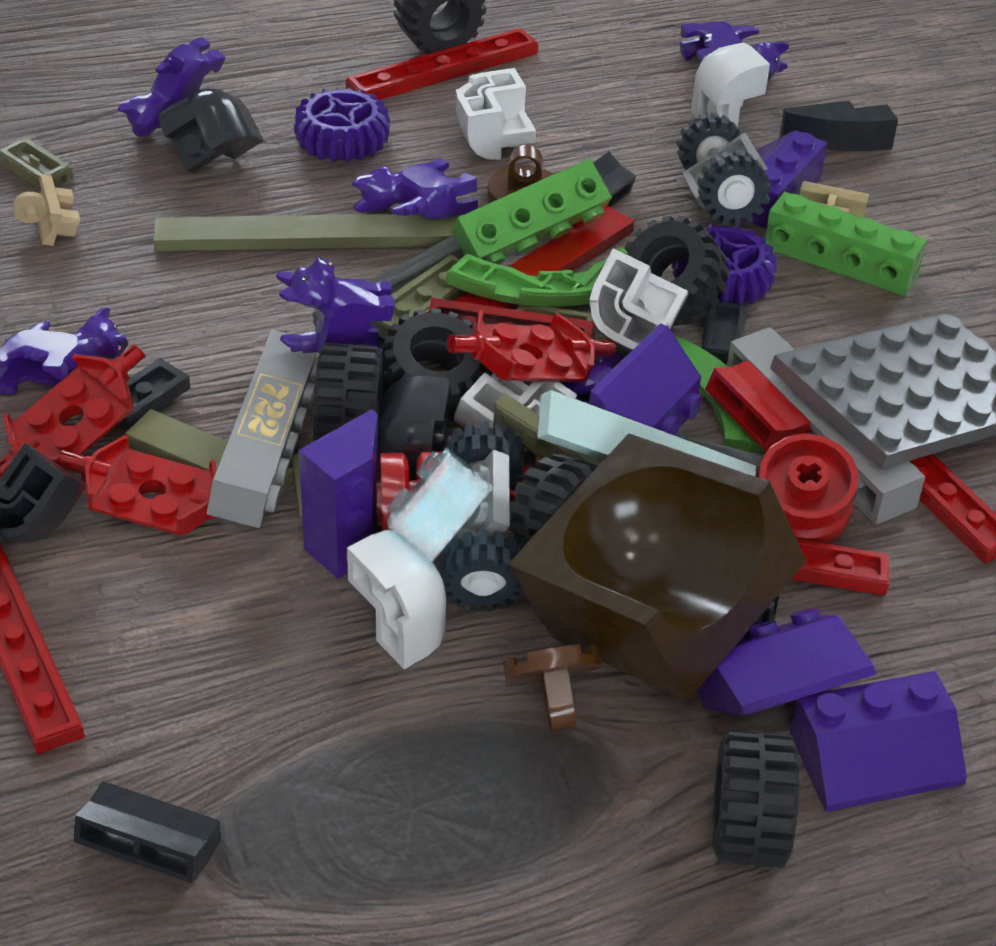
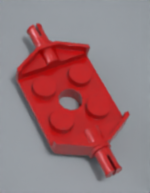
M479 310L471 336L451 334L447 339V349L450 350V353H471L475 360L482 362L496 377L505 381L587 382L594 367V356L613 357L616 351L613 340H594L559 313H555L550 326L541 324L526 326L509 325L506 323L485 324L482 320L485 312L484 310Z
M133 343L116 360L113 359L111 361L107 358L74 354L72 358L77 367L18 419L13 421L7 413L4 414L3 418L11 449L0 460V478L24 443L34 447L57 463L58 456L62 450L82 456L134 410L127 382L130 377L127 372L142 359L146 358L143 351ZM83 415L78 424L65 426L67 421L73 416Z
M125 435L95 451L92 456L84 457L67 452L66 450H62L58 456L57 464L65 470L81 474L82 481L88 485L86 488L88 510L180 536L188 534L208 519L216 518L215 516L207 515L212 483L217 471L215 460H210L208 471L131 450L129 449L128 436ZM151 492L162 494L153 499L143 497V495Z

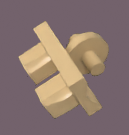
M40 174V194L24 192L18 195L13 202V212L15 217L21 222H37L42 245L54 246L56 235L76 236L80 217L78 211L72 210L74 200L72 189L57 188L54 186L51 175Z
M807 181L802 182L800 195L808 200L826 206H834L841 211L862 218L865 216L869 197L867 193Z

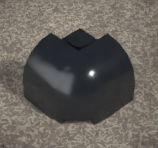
M201 89L191 92L160 111L159 122L164 136L172 140L186 170L192 173L221 155L236 159L264 142L244 103L221 89Z
M429 376L407 377L393 383L384 392L378 417V480L380 482V453H404L408 459L409 481L416 480L417 458L421 452H444V441L450 409V378Z
M24 443L0 478V538L11 543L25 544L48 538L64 522L88 485L34 447Z

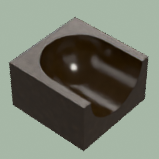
M628 433L508 563V566L553 639L566 645L580 644L581 652L583 653L588 649L587 646L596 644L599 646L602 662L688 702L806 563V559L770 481Z

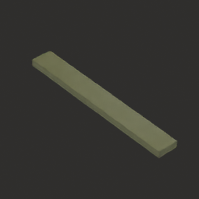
M398 214L156 217L153 242L154 251L432 247L453 235L451 230L459 215L441 219H425L418 214L407 216Z

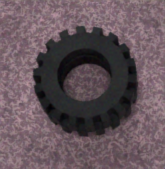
M394 0L393 5L397 9L393 12L394 17L398 21L397 24L420 51L423 50L426 54L468 43L471 38L475 39L479 34L477 31L478 27H482L485 20L482 15L486 14V6L483 4L485 0ZM447 2L441 12L432 16L439 6Z
M670 215L663 216L660 223L655 219L648 222L649 228L644 231L638 229L634 233L637 238L633 242H627L624 247L628 252L627 255L649 265L651 273L660 278L670 264L680 259L689 258L683 273L670 282L688 291V296L672 326H677L679 320L685 325L693 323V317L696 315L703 318L708 314L706 309L710 305L716 307L720 302L717 298L718 293H725L727 284L723 279L729 278V269L725 265L727 259L706 229L695 220L690 222L687 217L678 216L675 221Z
M434 308L431 309V313H425L423 309L414 311L413 317L408 314L400 317L398 324L393 323L390 327L383 346L382 395L393 383L407 377L429 376L450 378V409L448 418L454 421L460 399L488 369L482 362L475 360L471 353H450V350L447 349L449 335L471 336L473 323L467 319L464 321L457 319L458 314L451 311L449 315L441 313V309ZM418 361H434L445 366L449 371H432L421 366Z
M338 343L324 344L318 357L313 399L314 441L371 409L379 417L382 403L383 358L378 346Z
M555 454L551 456V459L544 457L537 461L536 469L529 468L524 474L525 481L523 484H517L514 490L517 493L515 502H510L509 507L510 512L513 513L509 531L515 533L513 538L516 539V545L521 544L524 547L600 464L569 455Z
M727 730L721 740L717 760L713 807V849L718 862L777 868L785 867L794 845L799 799V757L796 744L791 735Z

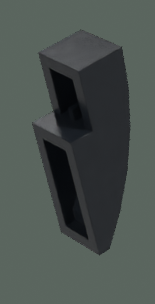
M850 101L789 107L783 109L779 138L793 131L809 133L815 138L827 142L826 150H890L893 148L898 118L887 104L854 108Z

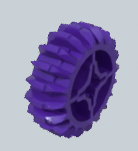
M336 87L333 91L322 89L321 94L311 93L309 99L301 100V105L296 107V114L294 115V134H296V140L299 141L300 148L307 149L308 155L318 154L319 160L330 158L333 163L337 160H345L348 163L350 159L362 161L364 155L374 156L375 151L383 149L384 143L388 142L390 134V116L388 115V109L384 106V101L377 100L374 94L366 95L364 90L352 91L351 87L347 90H340Z
M709 224L706 231L721 248L727 259L725 265L729 269V278L723 279L727 284L725 293H718L717 298L721 302L742 304L744 302L749 305H753L756 299H764L766 292L771 290L776 275L777 263L776 256L773 254V246L766 244L765 237H755L754 230L747 232L741 230L740 225L736 228H731L727 225L716 227L713 224ZM689 258L680 259L672 263L675 279L683 273Z

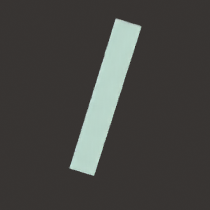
M552 390L541 394L538 426L539 439L603 461L625 436L630 433L752 476L756 475V466Z

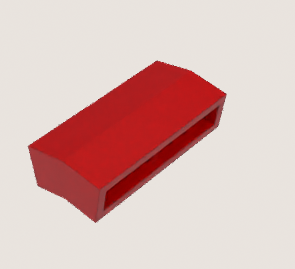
M749 361L732 367L714 368L705 390L765 452L785 437L809 434L811 422Z

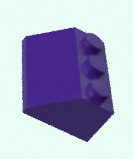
M793 131L756 150L768 168L765 172L769 178L768 182L771 185V193H767L770 198L768 205L761 204L764 211L760 216L753 212L751 214L753 221L750 223L767 229L769 212L784 192L800 195L803 181L817 183L821 179L827 142L817 139L809 133Z
M660 323L590 391L589 404L676 436L679 428L688 419H694L701 408L703 400L702 396L699 395L701 375L669 327Z
M372 409L299 450L304 550L337 579L348 573L347 547L370 535L376 534L378 414Z
M813 608L791 614L792 622L777 626L776 621L752 625L748 630L749 635L743 636L702 684L699 692L704 709L745 716L876 675L873 663L840 616L820 615L819 609Z
M936 671L819 692L797 699L790 735L793 737L800 758L825 812L966 783L967 774L957 710Z

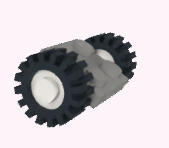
M711 112V116L707 118L705 113L698 115L699 121L695 123L692 118L688 121L690 127L688 129L684 127L681 129L682 139L677 138L678 157L685 169L682 173L703 210L706 209L715 221L719 218L722 224L728 225L729 220H732L734 226L741 225L740 219L745 218L747 223L753 221L751 214L756 212L760 216L764 211L761 204L768 205L770 198L767 193H771V185L765 172L768 168L746 133L741 134L735 123L731 122L727 116L722 115L720 118L717 113Z
M480 421V427L474 428L471 422L465 424V432L459 427L453 430V437L448 435L444 445L446 481L449 482V488L455 492L452 494L447 507V514L451 516V531L447 544L443 548L441 578L445 586L447 599L450 601L457 599V605L463 608L470 603L471 610L479 611L480 605H487V610L489 611L496 610V603H499L503 608L509 606L510 599L517 601L520 598V592L524 593V590L508 566V563L523 547L521 544L516 545V539L512 536L503 540V533L510 526L509 489L514 491L517 484L523 482L524 445H522L521 437H515V431L510 427L503 432V424L495 422L494 427L489 428L488 421Z

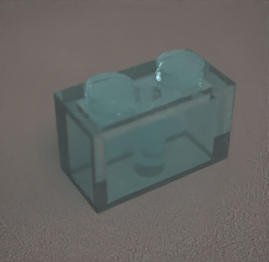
M447 447L440 455L433 451L416 472L422 478L410 492L405 488L401 489L386 509L391 513L388 518V527L432 562L493 489L491 483Z

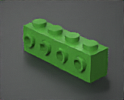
M591 158L458 217L451 232L464 256L470 254L499 265L507 259L505 255L518 250L519 254H524L540 244L538 240L550 235L552 239H556L568 233L572 229L571 225L583 220L585 224H589L605 214L604 208L612 196Z
M787 192L782 194L769 212L765 237L766 244L773 246V251L903 296L907 295L919 276L927 239L916 236L909 231L898 230L877 223L873 219L862 218L841 211L837 207L826 206L808 200L801 195Z

